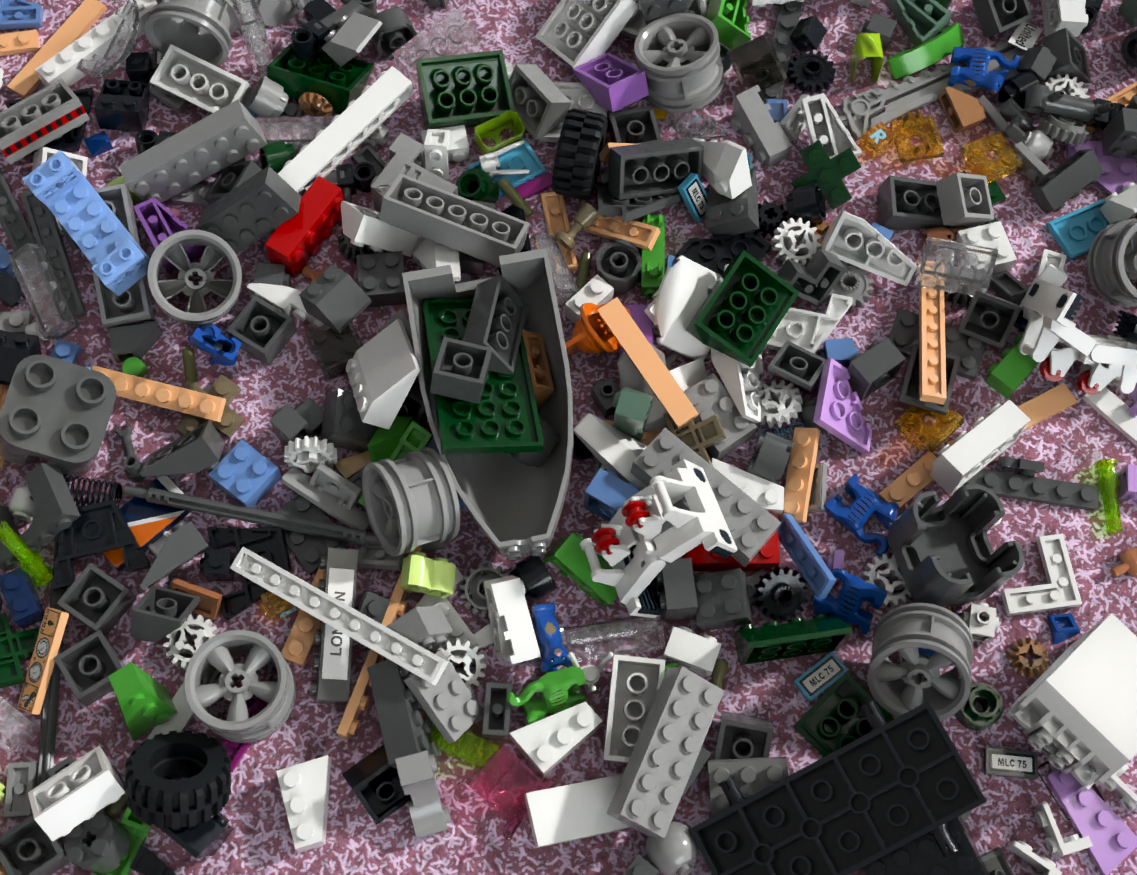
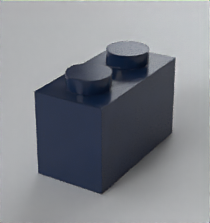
M19 567L0 576V588L14 622L22 629H25L42 621L45 611L30 575L23 568Z

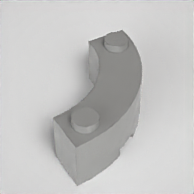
M426 750L395 759L404 794L406 796L411 795L412 798L407 803L416 838L448 830L447 823L452 821L448 807H442L434 776V771L438 770L434 754L429 755Z

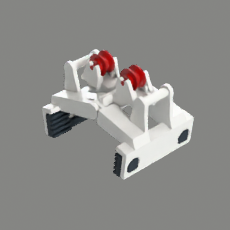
M1035 278L1020 304L1024 307L1023 318L1028 323L1022 340L1018 345V351L1023 355H1030L1036 362H1041L1040 374L1049 381L1057 382L1063 379L1073 362L1078 360L1082 362L1077 379V386L1082 392L1088 395H1096L1106 385L1118 387L1125 394L1131 393L1137 382V315L1124 311L1119 312L1122 316H1118L1120 321H1116L1119 326L1115 325L1117 331H1113V333L1121 337L1109 334L1108 336L1085 334L1075 327V323L1068 319H1074L1071 317L1072 314L1076 316L1077 313L1074 311H1079L1080 309L1077 305L1081 306L1083 303L1080 300L1084 301L1086 298ZM1059 343L1065 348L1057 349L1054 346ZM1101 363L1107 364L1106 368Z
M685 459L671 467L673 471L667 475L653 477L648 487L624 502V507L617 511L609 524H601V527L594 530L591 538L580 542V547L585 551L592 571V581L615 587L620 602L626 605L630 616L656 618L664 610L663 608L660 609L658 593L656 589L652 588L651 582L665 567V561L672 563L701 543H703L705 550L711 553L714 552V554L725 559L738 551L703 468ZM685 497L690 511L674 507L673 504ZM665 521H668L672 525H674L667 531L660 534L662 524ZM597 554L603 556L613 569H602Z

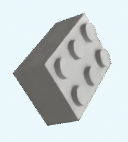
M714 373L684 391L699 413L693 419L695 424L713 415L718 416L727 438L707 447L713 458L717 460L722 459L754 437L757 425L741 416L728 390Z

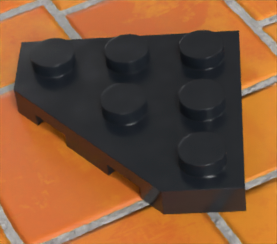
M745 233L744 236L731 237V235L713 236L712 239H699L697 237L690 238L676 253V258L682 255L722 276L725 265L730 264L732 259L741 251L745 250L760 262L771 250L772 245L754 233Z

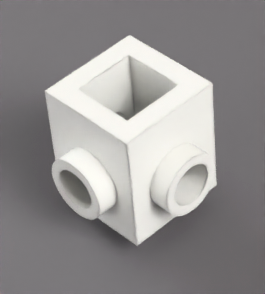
M975 602L967 607L965 611H962L960 618L968 626L973 641L988 643L994 638V634L999 627V617H996L997 608L989 607L987 603Z

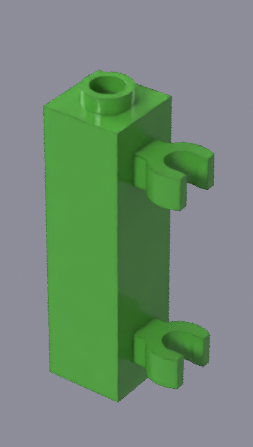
M647 214L642 216L641 223L658 227L661 231L652 250L641 249L640 253L642 258L640 296H645L650 300H654L652 296L659 289L665 275V215Z

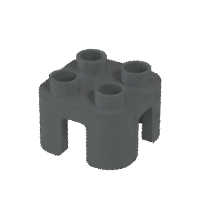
M38 354L23 359L14 371L0 411V455L7 461L18 465H25L28 455L35 456L58 465L63 476L67 474L68 477L73 475L75 478L76 476L81 477L85 475L95 463L116 400V389L113 382L101 372L47 355Z
M978 484L965 485L960 487L943 505L938 507L935 506L940 501L935 491L920 494L891 524L888 531L889 544L906 587L915 601L948 607L984 600L1021 570L1024 563V554L1017 540L1005 542L995 552L988 540L987 531L1005 514L1001 500L992 490Z

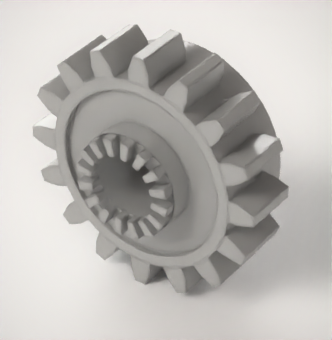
M1053 114L1043 116L1038 126L1040 131L1045 132V135H1050L1053 141L1058 142L1059 140V143L1062 144L1074 143L1076 145H1083L1089 133L1085 129L1086 125L1083 122Z
M842 261L846 271L826 300H830L832 293L853 297L852 306L849 308L853 311L855 306L862 308L864 302L867 303L874 289L871 287L874 281L873 279H868L869 271L863 273L862 268H856L852 264L847 266L846 262Z
M489 563L488 567H483L482 564H479V569L477 570L469 569L471 573L469 577L463 576L466 582L465 585H460L461 591L465 592V594L460 596L461 600H468L464 605L465 608L468 610L473 607L472 614L476 616L481 612L483 619H486L488 614L486 596L481 594L484 588L483 581L509 576L508 572L502 574L503 568L500 565L494 569L492 563Z

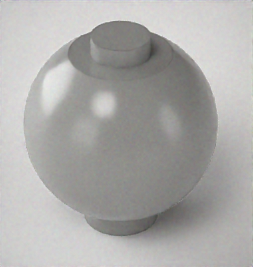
M671 822L665 838L648 836L646 840L645 851L647 859L652 866L660 871V874L688 875L693 871V866L697 861L699 848L689 830L690 828L680 822Z

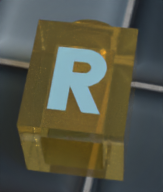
M881 121L862 135L859 148L874 161L893 146L896 135L890 127H887Z
M270 591L260 595L264 602L260 607L265 617L271 616L274 623L300 610V608Z

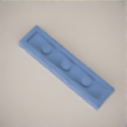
M784 513L780 520L781 525L778 528L779 540L817 598L826 599L836 582V578L792 514Z

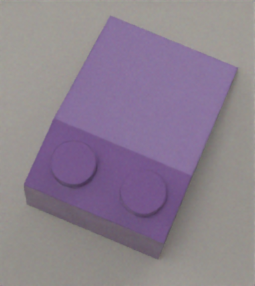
M609 52L573 68V73L596 101L611 112H618L623 107L631 103H637L649 95L645 71Z

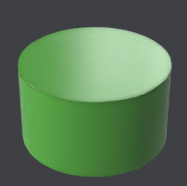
M129 357L124 361L122 370L126 374L144 377L147 373V365L137 357Z

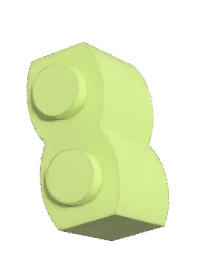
M413 552L410 556L403 558L400 588L433 597H449L453 595L456 565L449 563V560L445 558H434L433 560L428 558L425 553Z

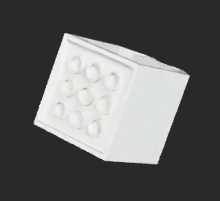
M1112 613L1078 637L1004 714L1008 718L1013 715V718L1024 727L1022 732L1029 738V743L1035 749L1041 750L1048 757L1049 763L1054 768L1062 770L1065 774L1071 772L1073 777L1081 784L1080 789L1083 792L1089 790L1094 783L1097 786L1103 784L1137 753V636Z

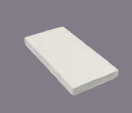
M623 774L526 793L524 797L536 848L632 828L606 814Z

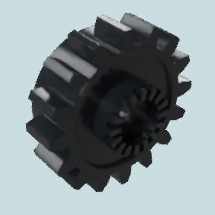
M812 49L809 50V54L801 51L800 56L794 55L793 61L790 60L787 76L790 77L789 83H794L795 90L799 89L803 94L807 92L813 95L816 92L822 94L823 89H829L830 84H833L836 68H832L833 61H827L828 55L820 56L821 51L813 54Z
M779 565L772 571L768 568L764 576H759V583L754 585L757 593L753 594V597L758 601L755 605L762 610L766 617L770 616L774 621H777L779 616L783 621H787V615L789 614L795 618V611L797 609L799 611L804 610L801 603H808V599L804 597V594L810 592L804 586L807 581L801 577L797 570L793 571L789 566H786L784 570ZM784 589V593L778 597L779 592Z

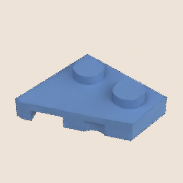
M0 0V30L42 28L43 9L40 4L27 2L26 0Z

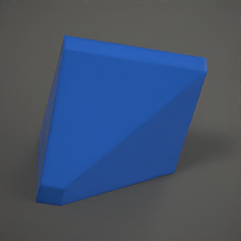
M105 131L84 139L92 157L113 149Z
M1071 613L1047 615L1053 644H1059L1080 634V629Z

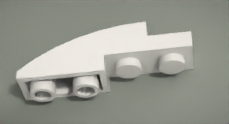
M248 284L247 290L250 300L256 295L289 316L293 313L298 320L311 322L313 328L321 333L324 331L329 334L333 333L334 330L306 312L299 296L302 291L282 285Z

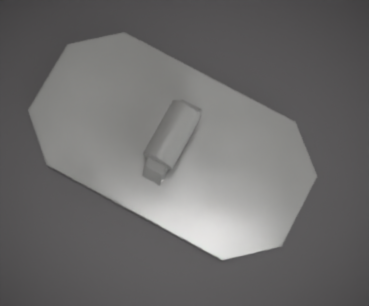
M260 0L257 8L264 25L278 27L304 11V7L312 0Z
M650 343V345L653 347L657 355L660 357V359L666 366L664 353H662L658 348H656L653 344ZM623 351L617 361L621 390L625 387H630L654 395L625 351ZM654 396L644 432L664 429L667 425L663 416L666 410L656 396Z

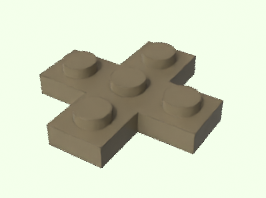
M222 374L207 392L188 379L181 388L226 399L221 421L210 420L216 430L229 439L244 423V418L228 407L242 390L240 386ZM187 414L176 427V430L184 435L209 421V419Z
M664 413L663 416L670 432L712 465L705 448L727 438L718 416L713 415L697 424L692 419L680 428H677L668 413Z

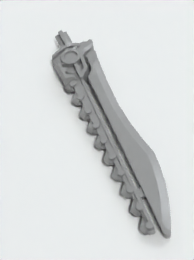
M999 41L996 48H991L990 46L983 47L989 51L1000 52L1006 60L1012 59L1015 54L1020 57L1026 53V50L1006 41ZM1037 41L1035 42V44L1033 45V47H1036V46H1037V44H1038ZM997 60L989 62L987 72L1000 71V64ZM962 61L959 63L950 62L948 66L937 64L932 72L921 70L916 78L905 76L901 84L890 82L885 90L874 88L841 100V115H839V118L844 126L855 135L856 140H860L866 135L867 131L872 133L877 128L910 111L939 100L937 96L948 86L952 66L966 67L967 64ZM955 83L952 88L957 89L961 92H967L971 90L981 89L983 87L972 88L963 84ZM887 104L885 112L881 114L883 106Z

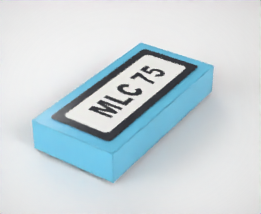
M691 173L677 188L693 220L700 222L706 216L708 196L698 175Z
M832 651L798 677L793 684L810 703L839 680L848 669Z

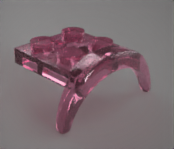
M501 744L467 785L507 820L503 829V836L510 840L522 820L528 814L524 795L529 792L553 788L561 782V778L554 774L542 780L504 744Z

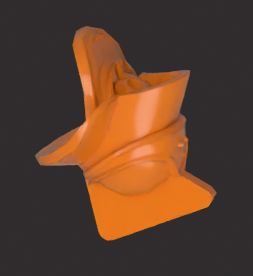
M584 303L579 308L581 317L575 322V327L572 330V339L565 343L567 355H572L578 350L587 354H600L604 350L614 353L619 350L620 344L597 312L605 304L597 306L593 303ZM625 307V309L627 310V312H628L629 315L631 316L630 310H629L627 307Z

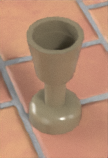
M583 201L573 219L575 223L567 233L559 231L555 235V239L563 247L572 251L576 246L573 238L581 229L589 227L601 215H598V211L593 206Z

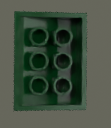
M291 43L267 66V78L283 86V91L297 101L306 92L319 94L331 104L336 113L342 114L351 101L360 97L374 68V64L352 58L343 66H340L324 50L318 52L315 49L314 55L311 58L298 59L293 55Z
M503 50L416 59L420 107L425 130L465 125V128L475 127L508 111H515Z
M743 250L732 259L686 328V331L703 344L752 367L800 292Z
M827 614L815 615L810 620H803L802 617L788 620V623L779 624L778 621H771L763 624V627L754 628V625H745L740 627L734 635L739 665L838 651L852 633V629L837 616L828 617Z
M849 669L794 727L825 757L870 733L872 728L860 707L866 704L870 713L873 714L868 703L875 699L870 692L869 686ZM876 701L886 722L898 718L885 710Z

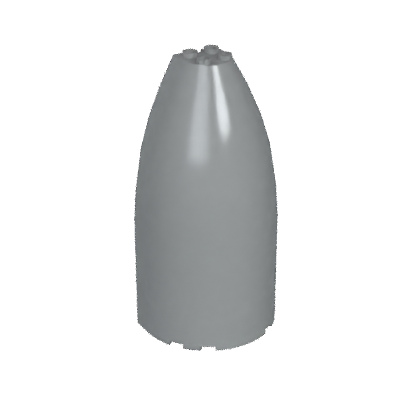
M547 248L499 256L502 277L528 304L523 330L543 335L554 388L553 393L538 408L541 410L538 415L552 423L555 433L559 436V440L541 467L528 466L504 453L442 454L434 394L430 393L432 378L422 312V299H474L477 284L490 278L455 284L451 265L402 273L415 358L420 366L418 373L420 390L439 454L448 467L460 500L482 532L499 553L506 556L508 561L521 559V555L531 553L532 556H541L547 553L546 548L551 545L562 512L570 480L574 448L573 397L570 368Z

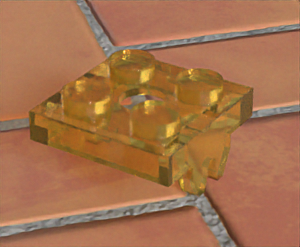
M918 111L915 116H912L910 112L903 117V120L891 121L889 128L900 163L943 157L945 151L933 115L923 117L921 111ZM918 136L921 138L922 144L914 146L910 143V138Z
M1000 131L962 146L960 150L966 160L965 169L967 171L971 170V174L986 176L987 183L1014 173L1023 166ZM994 151L998 154L999 159L997 161L988 160L986 153Z
M912 406L894 424L895 429L905 435V439L910 445L915 443L916 450L920 451L924 447L932 453L964 423V417L949 407L947 414L942 415ZM925 416H933L936 422L933 425H924L922 419Z

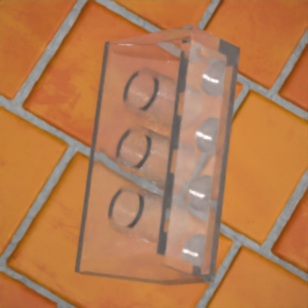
M455 5L391 54L393 67L412 82V86L419 92L416 59L477 53L486 44L471 18Z

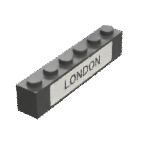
M328 547L325 555L321 554L320 569L324 570L323 579H319L318 589L355 609L358 550ZM321 620L320 629L315 630L314 645H318V655L313 656L312 670H316V681L312 680L310 695L315 696L314 703L346 705L349 702L353 639Z

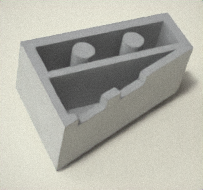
M757 84L736 95L730 123L735 131L738 130L741 133L747 147L751 146L754 150L758 162L764 163L769 168L789 157L792 144L779 121L774 123L768 112L771 110V107L768 103L764 105L758 94L761 89Z

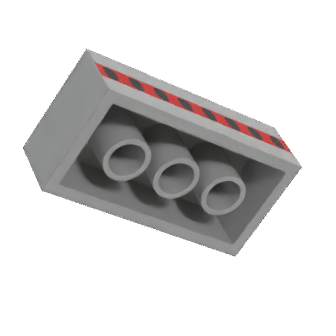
M62 78L0 112V152L9 164L20 161L27 154L41 149L45 144L62 137L68 131L80 127L84 122L90 120L79 98Z

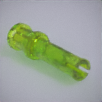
M1102 459L1095 462V467L1098 468L1099 474L1097 486H1099V489H1102L1107 533H1116V530L1118 532L1123 531L1117 493L1120 480L1117 479L1116 466L1118 462L1115 459Z
M1 521L3 527L0 526V540L20 561L21 570L29 573L36 586L48 583L54 576L53 568L47 567L42 561V556L39 553L32 552L6 521Z

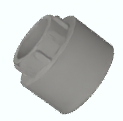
M263 75L254 86L245 108L264 120L268 118L272 120L278 119L286 107L289 96L283 91V86Z

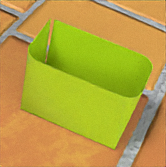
M880 33L857 34L850 58L851 84L858 61L861 58L872 60L874 84L877 82L884 62Z
M508 111L474 128V140L482 155L493 153L522 140L524 125L515 111ZM505 128L511 129L515 137L503 142L500 139V132ZM492 138L496 146L488 148L483 144L482 139Z

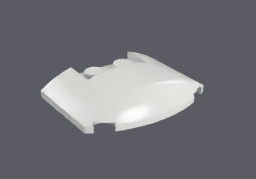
M681 255L676 258L678 262L666 271L658 290L654 325L659 324L661 338L658 337L656 340L658 344L694 361L703 358L704 361L710 351V347L687 332L686 328L721 275Z

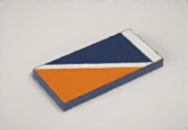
M160 475L144 488L149 490L151 487L185 494L168 475ZM133 497L120 508L122 515L143 551L148 548V545L153 544L163 536L165 531L170 530L191 512V510L150 503L146 499ZM122 548L102 553L118 572L125 567Z

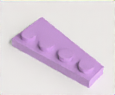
M1055 768L1045 779L1062 808L1065 809L1080 837L1089 836L1093 846L1086 849L1096 862L1101 875H1108L1137 847V836L1092 788L1083 792L1080 789L1081 784L1073 777L1071 772L1065 774L1062 770Z

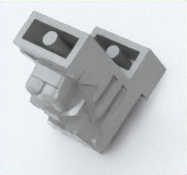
M400 133L396 139L390 142L388 147L390 159L385 163L380 175L375 176L370 185L374 208L377 211H381L383 197L400 173L458 195V187L426 170L424 145L403 133Z

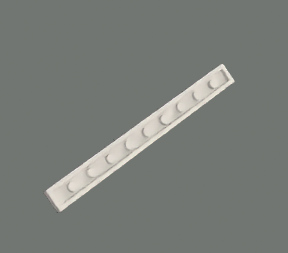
M242 547L230 566V569L435 686L449 663L245 547Z

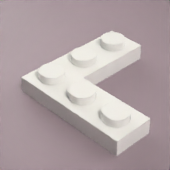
M1063 534L1040 536L1036 539L1048 584L1003 590L1001 595L1007 616L1073 608L1082 605Z

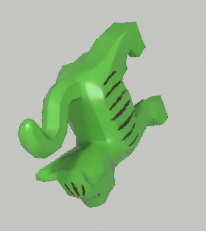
M576 666L546 672L538 680L528 684L519 695L515 696L512 691L509 692L506 699L512 706H521L526 715L527 723L531 724L544 719L547 714L559 713L574 705L587 702L586 696L582 695L579 687L585 684V675L582 669ZM535 692H541L540 698H531Z

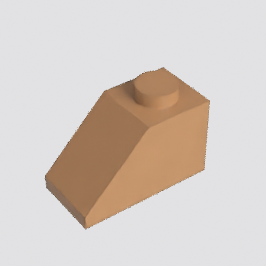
M950 86L945 87L937 96L956 134L978 126L986 119L983 106L973 96Z

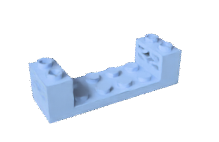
M61 150L22 179L32 193L50 209L93 264L92 269L103 284L116 295H121L148 273L150 258L75 163Z

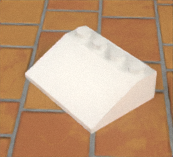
M561 0L535 37L575 68L605 54L639 5L634 0Z
M396 319L359 348L346 365L349 383L352 387L353 397L356 400L357 410L360 413L362 422L388 430L420 371V366L415 358V353L404 324L400 319Z

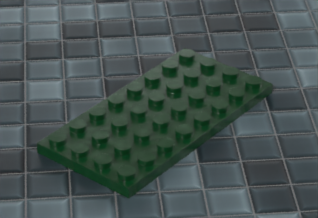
M422 299L431 378L443 337L463 341L473 299ZM522 336L514 373L508 375L488 371L480 404L434 394L442 454L543 452V436L528 357Z

